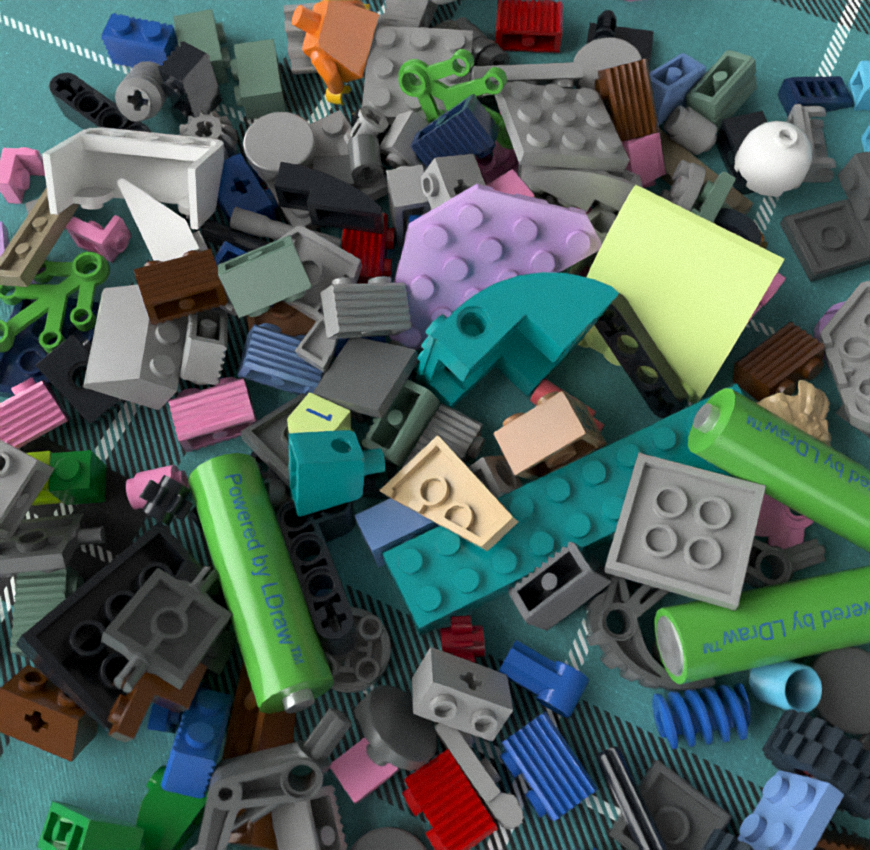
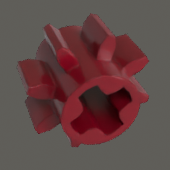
M471 615L451 616V627L440 628L443 652L475 663L474 658L485 657L483 626H472Z

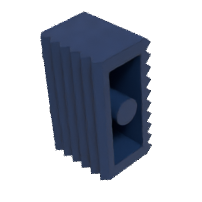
M472 94L418 131L410 147L427 168L434 158L474 154L478 159H482L495 148L499 126L490 117V114L486 112L481 102L477 100L476 95Z

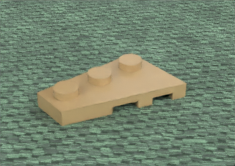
M438 435L379 490L387 497L486 551L518 523L511 513Z

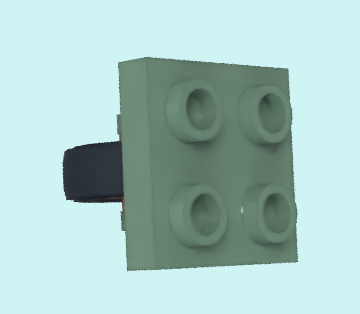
M723 171L713 183L707 180L702 186L690 212L759 246L761 243V231L756 223L724 202L736 178Z

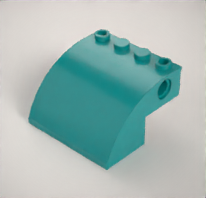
M532 273L518 275L494 283L470 297L448 318L441 314L431 323L425 332L428 337L421 345L424 350L417 357L420 362L413 370L416 373L414 383L432 391L440 403L454 408L496 367L528 397L541 381L547 378L577 347L619 293L612 286L591 278L569 273ZM445 367H447L448 369H450L454 374H451L450 372H448Z

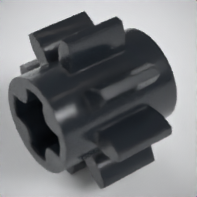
M166 475L162 477L159 483L150 480L139 496L147 501L142 511L167 526L171 524L174 517L184 521L193 506V503L186 500L191 490Z

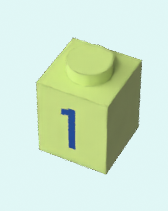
M310 392L287 418L289 434L340 430L353 431L351 429L350 410Z

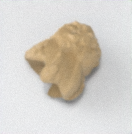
M799 380V393L797 395L789 396L781 392L755 402L828 446H831V435L828 432L829 423L825 419L829 412L830 403L825 393L815 388L812 383L806 380Z

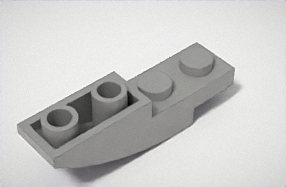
M521 165V180L524 181L529 189L541 194L545 191L557 197V200L565 207H578L586 212L594 200H597V204L609 212L620 211L634 186L638 185L643 188L640 175L626 169L624 172Z

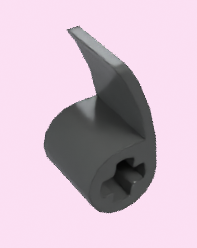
M359 134L352 137L347 144L349 153L347 155H314L312 159L313 169L336 177L351 186L373 183L383 175L379 140L371 134Z

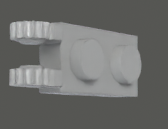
M441 723L437 724L435 727L437 737L446 750H450L476 794L493 818L498 820L497 824L509 830L520 827L519 824L523 823L522 819L525 818L523 817L524 811L521 809L522 806H518L519 802L514 795L501 793L496 784L501 778L486 757L479 761L470 748L475 743L471 734Z

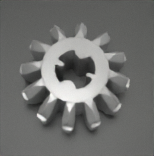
M201 110L200 115L196 118L188 115V124L179 125L180 135L211 138L222 141L224 143V160L228 159L229 156L236 155V144L238 143L236 130L233 129L231 121L227 116L220 117L216 110L212 111L209 115H206Z

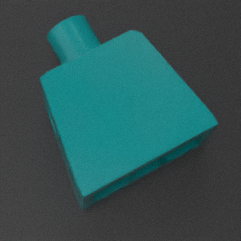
M351 430L289 434V488L298 517L359 499L363 495L364 475L385 471V459L381 448L362 451L355 432Z

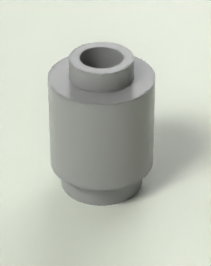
M676 107L664 124V130L668 132V137L694 155L709 151L717 140V126L691 107Z

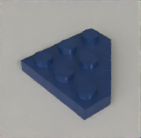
M68 298L61 334L66 340L73 335L80 343L87 339L92 344L95 326L89 331H80L74 326L70 320V313L77 307L78 299ZM23 299L20 303L14 305L9 320L36 300ZM93 302L92 307L96 318L100 305L99 302ZM48 312L15 335L14 344L11 349L6 352H0L1 397L11 398L15 396L11 388L32 377L36 383L46 379L49 386L53 385L35 366V364L49 354L39 343V336L45 329ZM89 315L81 316L78 322L85 321ZM58 337L50 339L48 345L54 344Z

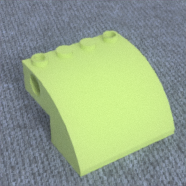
M635 185L611 226L586 278L612 286L627 299L686 390L689 397L688 402L695 404L700 401L781 267L784 258ZM593 326L578 345L583 348L590 347L603 354L610 363L621 366L596 327ZM621 335L622 341L627 346L638 347L637 342L632 337ZM641 366L643 373L647 376L658 377L657 372L651 367Z

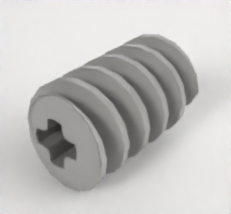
M146 61L134 65L117 87L115 94L116 106L127 119L140 122L155 117L168 98L161 88L163 80L158 70L159 64Z

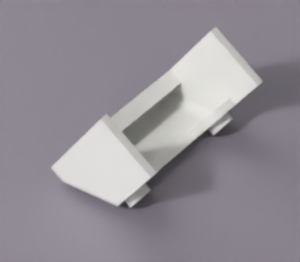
M88 128L42 153L50 214L58 215L73 203L80 204L81 208L99 209L103 207V203L108 202L112 198L124 199L116 182L122 178L160 203L178 204L179 212L185 214L187 219H190L191 229H199L216 211L224 162V143L220 140L112 128Z

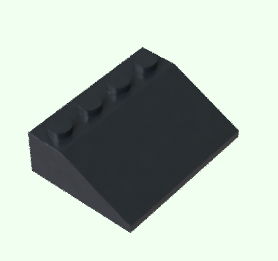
M159 521L22 634L16 645L52 683L107 732H110L113 723L107 721L110 711L120 695L126 697L128 695V692H124L123 689H119L112 684L114 679L129 663V660L126 656L101 641L104 631L157 568L174 577L186 559L199 566L201 565ZM219 586L212 600L228 611L222 589ZM231 619L225 627V629H227L232 624Z

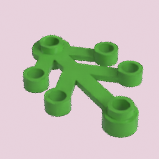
M459 49L450 59L432 65H427L419 59L407 60L399 70L398 82L405 94L418 98L427 122L431 123L446 113V111L437 108L433 96L442 100L448 111L472 94L478 96L485 93L492 95L500 93L507 83V75L502 69L492 67L481 78L453 86L445 85L438 81V79L452 74L459 77L466 76L474 66L473 55L465 49ZM457 59L463 60L466 67L460 66ZM490 77L496 78L499 85L493 84ZM484 106L486 112L490 114V117L499 126L497 142L503 148L514 149L502 115Z
M83 252L76 256L73 262H50L45 259L40 269L46 268L45 271L36 274L34 281L41 284H30L28 287L0 285V299L7 305H16L23 299L36 300L6 323L0 320V336H3L0 339V352H6L11 349L14 344V336L47 312L45 329L39 336V343L47 353L52 352L66 340L61 331L68 297L78 289L77 307L71 311L70 320L80 331L91 330L96 325L97 320L92 311L96 287L103 284L110 274V266L107 260L102 255L94 252ZM54 276L68 277L58 285L43 284L49 282ZM15 289L12 295L6 296L10 290ZM89 315L85 321L78 322L81 316ZM58 337L54 344L48 345L50 339Z

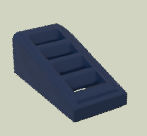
M841 76L786 78L777 93L787 117L794 104L820 106L825 108L826 112L852 107L854 103ZM832 89H835L838 96H835ZM822 91H825L828 97H824Z

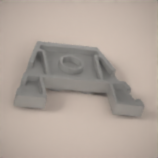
M299 224L281 238L291 236L308 274L312 288L306 290V294L303 297L285 303L316 321L295 349L298 357L326 373L330 368L339 339H327L321 292L331 286L332 281L338 278L352 277L355 278L357 284L362 264L359 258ZM226 293L228 303L225 306L220 305L219 307L235 317L237 313Z

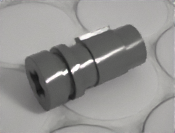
M460 17L451 24L449 29L473 31L471 54L474 58V66L509 65L508 54L495 41L489 40L467 18Z

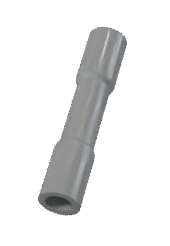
M238 207L234 208L230 220V228L274 240H278L295 228V226L281 223L265 215ZM310 230L340 247L342 239Z

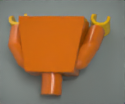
M323 0L316 3L313 10L299 5L292 17V25L306 32L302 50L304 54L311 58L312 64L327 86L326 99L332 104L344 106L345 103L343 102L342 95L343 93L349 94L351 90L349 86L344 85V82H350L363 77L379 14L370 11V5L363 4L361 0Z

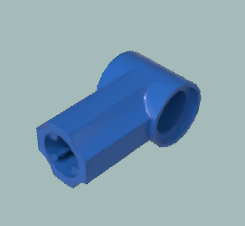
M517 640L498 671L506 674L510 681L537 696L536 700L543 706L570 719L589 683V678L572 666L561 661L553 662Z

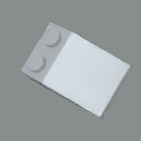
M124 178L116 181L153 260L163 262L182 257L184 253L191 250H208L200 232L192 233L184 218Z

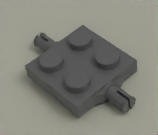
M84 513L23 519L10 540L0 538V577H11L21 572L31 571L51 573L66 568L73 553L81 545L105 543V527L87 528Z
M203 567L194 581L189 583L175 579L157 568L107 627L101 641L126 656L129 660L126 667L114 679V683L119 689L125 683L123 691L131 692L145 672L157 675L179 690L183 687L227 626L232 616L231 612L214 603L206 593L218 579V574L214 569L209 574L211 567Z

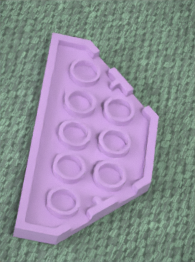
M475 184L410 222L394 283L406 284V298L409 300L408 307L410 308L409 314L411 315L410 322L412 325L410 329L398 335H389L391 340L402 343L407 348L417 350L421 348L422 343L428 337L425 333L427 328L437 317L444 314L448 318L470 297L492 284L518 275L540 272L559 273L599 251L602 243L585 210L570 206L565 208L549 204L546 200L517 193L512 195L493 190V187Z

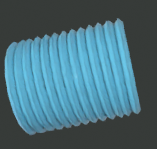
M785 661L753 668L750 672L749 683L751 691L755 698L761 702L787 711L794 709L798 713L800 711L809 713L817 707L821 699V679L811 667Z

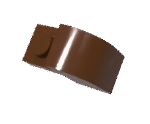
M199 663L180 690L157 675L145 672L133 687V690L128 692L127 697L120 695L114 703L107 719L108 722L113 723L108 736L124 743L133 740L151 702L175 713L189 709L207 666Z

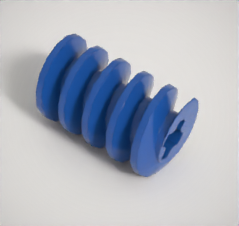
M741 683L735 684L733 689L726 684L720 685L716 692L711 687H704L701 689L700 694L693 689H687L684 691L683 697L678 692L671 691L667 694L666 701L659 693L653 695L652 708L658 733L662 738H667L672 750L678 748L679 735L684 736L689 747L695 746L696 733H701L706 745L713 743V731H718L724 743L729 742L730 729L732 728L735 729L740 740L747 739L748 726H750L751 710L746 690Z

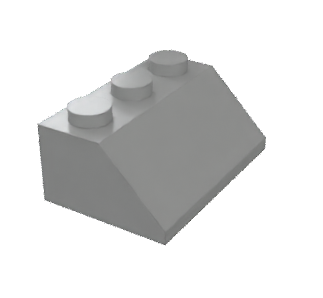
M138 285L105 288L101 295L83 387L160 410L178 389L188 316H181L179 319L174 318L172 321L166 320L164 323L159 322L157 325H152Z

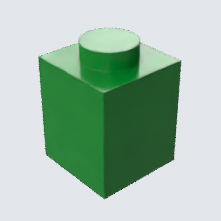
M92 450L51 453L50 466L54 468L49 477V492L65 505L105 502L107 465Z

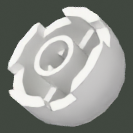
M783 121L767 122L759 125L746 136L735 156L736 173L740 170L741 175L748 181L746 186L750 190L761 195L778 197L784 191L792 190L793 188L797 189L801 185L812 163V146L807 135L799 127Z

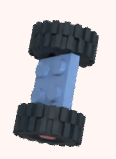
M794 709L785 710L762 748V751L765 752V757L771 760V764L779 770L775 776L766 782L763 788V797L754 812L743 821L738 839L728 832L726 834L723 830L714 828L701 850H813L836 809L841 812L845 810L853 817H861L867 820L870 818V751L865 750L863 744L855 738L850 739L844 735V731L836 726L834 728L828 726L824 720L818 717L813 719L808 713L802 711L798 713Z

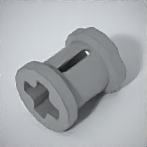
M362 106L358 112L359 118L353 128L347 130L344 140L348 144L352 137L359 134H371L377 137L379 133L387 129L388 121L377 109L370 106Z

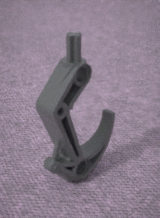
M817 538L786 549L776 545L770 546L753 539L743 583H747L755 588H761L790 581L793 577V572L826 561L823 554L826 553L823 545H819ZM762 559H765L771 565L772 574L769 579L760 570ZM605 561V563H604L603 566H602V568L604 569V571H605V566H606V562H607V561ZM606 573L611 583L603 588L600 594L594 596L584 608L588 611L586 616L588 634L585 638L589 646L598 645L603 652L600 657L601 662L609 669L617 667L620 669V677L630 682L638 680L639 684L646 688L686 691L687 689L694 690L716 685L714 677L681 685L675 683L666 670L653 659L646 648L637 618L670 591L638 583L628 592L625 578ZM610 611H616L623 619V627L618 634L612 633L606 626V617Z
M330 707L306 741L298 740L294 743L220 761L215 766L211 777L198 844L189 850H226L231 832L249 820L255 823L283 803L305 801L314 797L320 791L323 784V776L331 765L328 757L350 728L352 721L345 717L344 713L339 709L335 710ZM297 765H308L313 769L305 776H297L290 772ZM245 808V812L236 817L238 811Z

